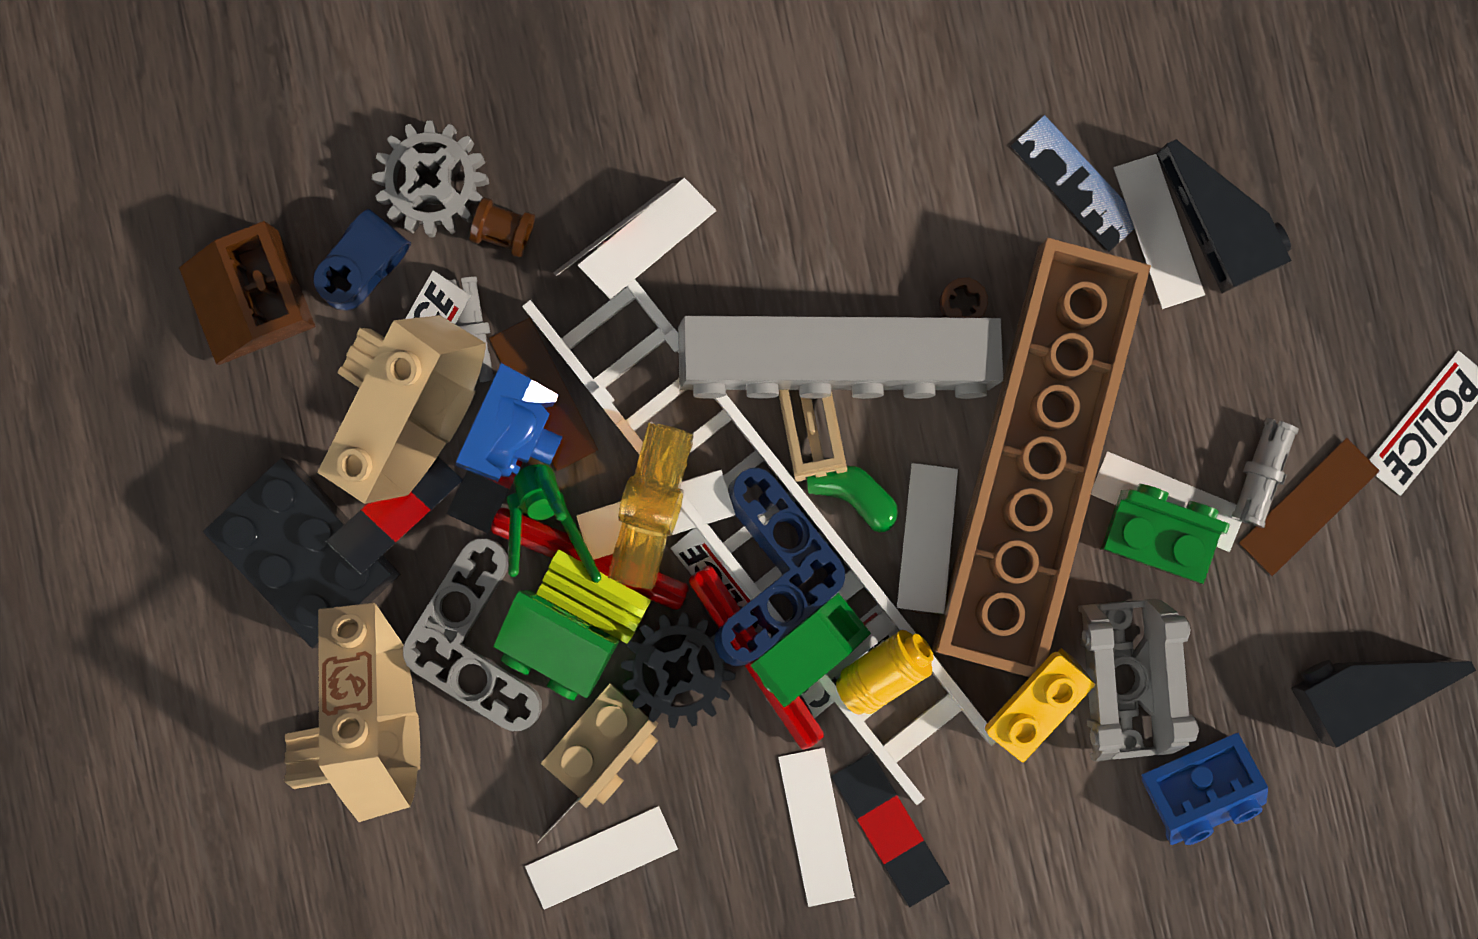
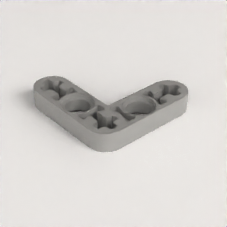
M476 539L462 549L407 637L403 647V658L406 665L414 673L497 725L510 731H522L531 727L540 716L542 700L538 692L526 682L463 644L508 569V555L501 544L491 539ZM490 548L495 552L492 556V561L498 566L494 573L484 571L475 583L478 586L485 587L480 597L472 587L463 583H457L455 580L460 572L466 579L470 578L477 565L471 559L474 552L484 553ZM453 591L464 593L471 603L469 615L460 622H453L447 619L442 611L444 598ZM435 638L438 641L436 651L447 659L453 657L454 650L462 654V657L451 667L447 681L439 676V673L446 668L444 665L435 660H430L425 665L418 661L421 656V652L415 648L418 641L426 643ZM476 664L485 670L487 684L481 693L469 694L460 687L458 676L464 666ZM498 677L507 682V685L500 690L501 693L513 699L520 695V693L528 697L525 704L527 709L531 711L528 718L520 715L514 721L509 719L507 714L510 708L498 699L493 701L492 709L483 703L494 692Z

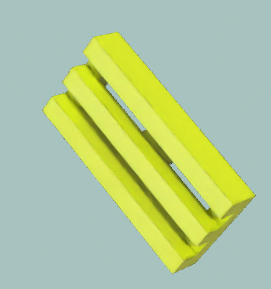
M558 550L551 560L549 569L542 580L543 583L536 594L628 644L635 634L651 600L601 572L600 582H593L581 561Z

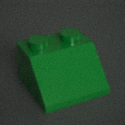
M532 590L518 591L493 647L504 652L500 659L504 664L525 675H528L532 668L550 678L546 685L548 688L574 701L578 694L585 698L591 695L620 640L538 596Z

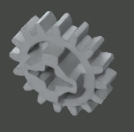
M426 121L424 133L418 134L411 124L405 126L407 139L401 142L398 138L392 135L389 136L387 140L394 149L390 155L377 153L376 159L385 167V171L372 174V180L378 185L385 186L386 189L380 191L375 197L381 205L393 203L387 216L394 223L406 216L404 228L409 233L413 234L419 225L423 224L425 233L429 237H435L437 225L443 224L453 234L456 232L454 220L459 216L469 223L473 221V217L467 208L471 203L479 205L483 198L476 191V187L489 184L486 174L476 172L475 170L486 162L481 153L468 155L474 146L472 139L468 135L461 138L458 142L455 141L457 130L453 125L448 124L442 134H438L433 121ZM424 147H441L436 153H418L416 151ZM403 164L406 167V182L399 188L401 191L399 193L397 177L399 169ZM463 165L465 180L459 195L455 190V176L461 171L460 167ZM426 171L437 175L441 181L435 188L425 184L421 178ZM426 204L443 205L445 209L437 212L417 211V209L421 210Z

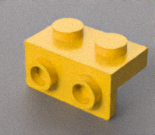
M1061 648L1058 652H1053L986 724L985 731L993 740L1024 763L1096 684L1077 660Z

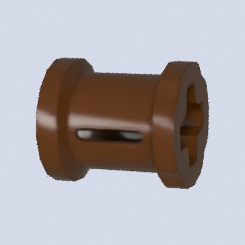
M484 197L479 203L472 222L470 242L479 244L483 240L510 249L512 255L522 257L530 239L535 214L525 212L521 215L493 206L492 199Z

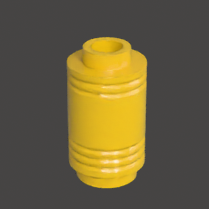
M900 630L842 669L840 678L836 681L838 694L846 707L853 713L858 715L863 713L872 714L932 674L931 662L934 659L933 652L922 636L919 634L912 635L906 630Z

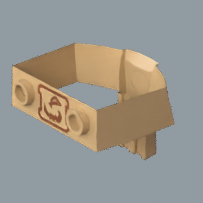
M375 603L318 609L319 727L285 734V783L293 789L330 783L358 822L409 808L414 798L417 771L420 770V730L411 672L403 658L404 644Z

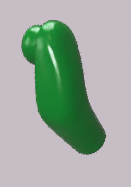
M847 465V472L837 473V471L826 473L827 476L816 478V475L807 477L809 494L830 496L847 501L873 531L878 533L889 531L898 519L899 511L896 502L866 471L859 467Z

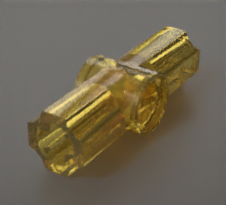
M648 422L635 475L629 478L622 496L618 521L622 522L614 548L608 578L632 587L651 590L655 587L667 537L672 535L680 514L684 490L680 489L693 445L694 433L667 425Z

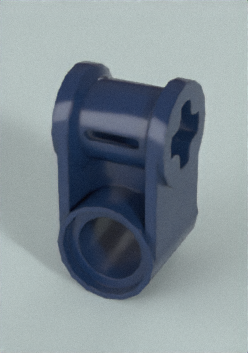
M371 209L363 211L350 224L338 244L318 265L314 273L316 291L330 306L337 310L349 311L356 309L365 301L381 280L397 267L408 252L411 242ZM337 275L343 279L347 278L352 286L346 293L341 289L336 290L335 286L331 283Z

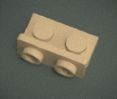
M612 683L604 689L541 763L579 798L589 788L578 801L585 808L594 799H597L603 805L624 781L617 775V772L630 758L636 764H639L658 742V739L651 734L658 723L656 721L651 722L649 715L641 708L635 709L632 706L634 702Z

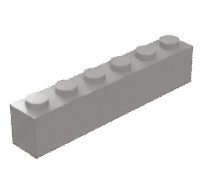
M684 316L678 327L679 390H693V396L696 398L726 396V390H747V397L773 398L779 396V390H799L801 398L815 399L830 397L831 390H852L853 398L869 399L884 396V390H903L905 398L921 399L934 397L936 395L935 390H955L956 398L973 399L987 396V390L992 389L1003 381L1001 318Z

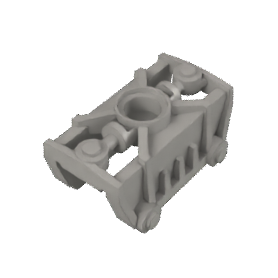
M1161 599L1079 605L1078 611L1082 613L1083 632L1080 642L1081 646L1085 647L1086 670L1089 677L1096 684L1088 693L1090 718L1087 719V726L1091 728L1090 740L1093 745V753H1090L1091 760L1096 762L1110 759L1173 754L1189 746V742L1196 740L1199 728L1195 718L1189 715L1183 642L1188 641L1190 625L1186 617L1179 616L1176 610ZM1142 607L1144 637L1134 650L1133 641L1125 640V629L1132 622L1133 608ZM1126 664L1134 671L1135 683L1127 693L1118 694L1116 691L1115 668ZM1138 704L1151 716L1154 747H1144L1142 736L1133 729L1132 717L1139 715Z

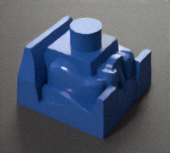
M501 363L459 453L456 466L496 482L499 481L501 476L509 477L511 473L518 475L521 467L516 465L517 460L527 463L530 457L550 466L562 436L544 428L550 415L545 408L553 407L558 394Z

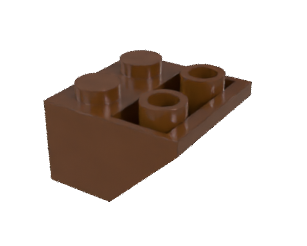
M265 221L214 240L179 267L217 365L316 327L279 231Z

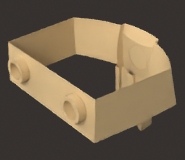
M441 315L394 320L385 337L372 329L359 328L356 334L358 336L353 346H350L343 366L338 370L339 375L359 387V390L317 473L364 504L409 495L431 467L445 444L452 439L476 392L474 387L482 367L486 343Z

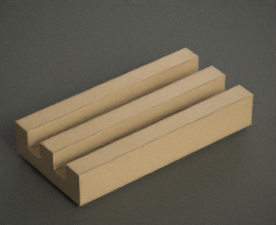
M779 390V399L795 481L806 480V477L816 475V478L827 476L826 473L837 471V473L847 472L832 392L830 397L822 398L834 458L823 459L812 399L801 398L813 462L803 464L789 391Z

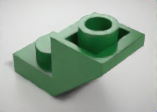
M838 592L750 666L761 678L765 688L773 693L783 707H786L850 655L871 632Z

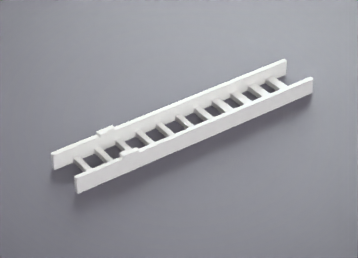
M635 279L624 290L563 338L559 337L531 300L522 306L752 598H755L783 574L775 566L754 583L731 554L750 539L752 535L745 527H742L722 543L708 524L702 525L703 517L667 473L669 469L731 420L755 451L724 475L727 489L741 472L749 468H756L764 461L786 488L787 494L793 502L798 503L817 527L820 536L827 544L832 546L850 569L845 574L844 585L839 590V594L846 601L864 587L882 609L880 614L865 625L871 634L850 655L818 681L916 805L925 798L897 762L959 712L963 711L987 743L991 746L996 743L985 731L987 722L935 657L931 662L932 674L947 691V694L883 745L864 722L872 714L863 713L858 715L846 707L838 694L835 684L831 680L843 668L861 657L894 629L897 628L898 631L906 630L912 635L916 633L727 394L724 397L714 398L723 409L721 412L659 461L635 433V430L686 390H679L678 378L626 420L612 404L615 400L606 390V387L666 341L675 353H679L678 332ZM636 299L658 329L593 379L571 352V349ZM775 505L763 514L759 520L764 524L772 515L780 510ZM768 601L767 607L771 617L779 622H788L791 619L789 618L787 621H784Z

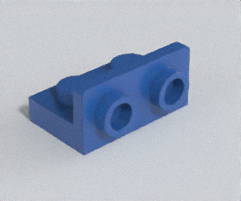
M1235 733L1142 774V783L1166 827V837L1170 845L1184 841L1185 845L1198 843L1213 834V827L1231 819L1234 824L1246 822L1260 814L1263 810L1261 806L1267 802L1268 786L1239 733Z

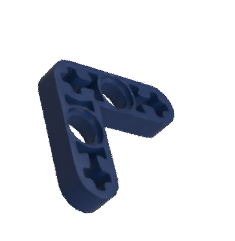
M749 468L741 472L730 483L728 493L736 517L783 575L727 619L716 631L714 642L719 657L726 663L734 666H745L763 655L836 595L843 587L845 581V569L840 559L777 480L768 471L760 468ZM758 485L763 492L758 498L759 502L753 500L748 503L744 499L743 494L747 491V487L752 488ZM776 505L780 511L772 515L763 524L759 518ZM786 522L796 529L798 543L795 548L786 549L776 543L773 537V529L776 523ZM823 567L828 573V576L824 579L825 585L823 583L818 584L803 595L802 591L797 587L813 575V569L818 570ZM780 594L790 600L793 606V614L788 622H779L771 617L767 607L771 595ZM757 621L763 630L748 640L747 646L750 652L745 647L736 651L730 643L735 638L732 628L737 633H740Z

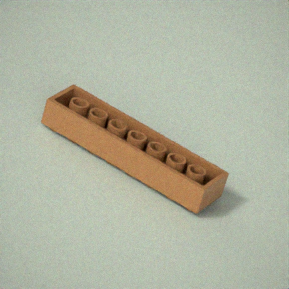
M1047 238L1038 247L947 589L945 613L940 616L934 638L933 651L1031 677L1048 658L1151 265Z

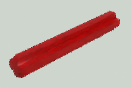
M500 508L491 524L493 534L508 540L509 509ZM522 515V546L550 558H553L557 551L561 550L581 561L567 533ZM610 554L594 560L599 572L646 598L674 610L682 607L689 591L686 583L617 554Z
M705 566L689 578L691 587L718 627L740 610V607L713 567ZM751 625L740 633H737L732 628L735 634L734 640L730 642L732 647L736 651L745 647L750 652L747 642L757 634L753 626ZM756 660L745 665L798 746L805 750L817 744L824 737V732L800 696L786 707H783L773 693L765 688L761 678L750 666Z

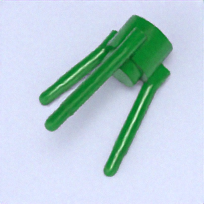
M534 464L520 470L518 475L514 477L516 493L506 498L510 510L508 574L511 577H515L519 573L522 513L525 512L535 520H544L555 515L557 520L561 521L591 580L595 583L600 582L601 574L566 507L553 469L548 465Z

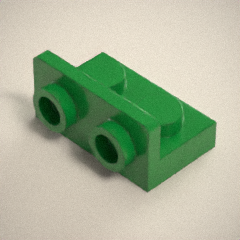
M1142 483L1138 484L1136 491L1132 489L1121 490L1101 550L1198 584H1204L1220 535L1227 534L1230 527L1229 523L1216 519L1219 510L1194 501H1188L1186 508L1167 502L1168 492Z

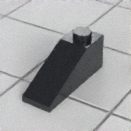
M1177 139L1167 143L1156 153L1222 294L1292 261L1288 254V251L1291 250V243L1287 232L1279 222H1273L1270 213Z
M1459 659L1335 663L1333 665L1330 660H1326L1305 670L1301 674L1304 681L1291 689L1320 742L1337 748L1475 672L1476 669L1471 661Z

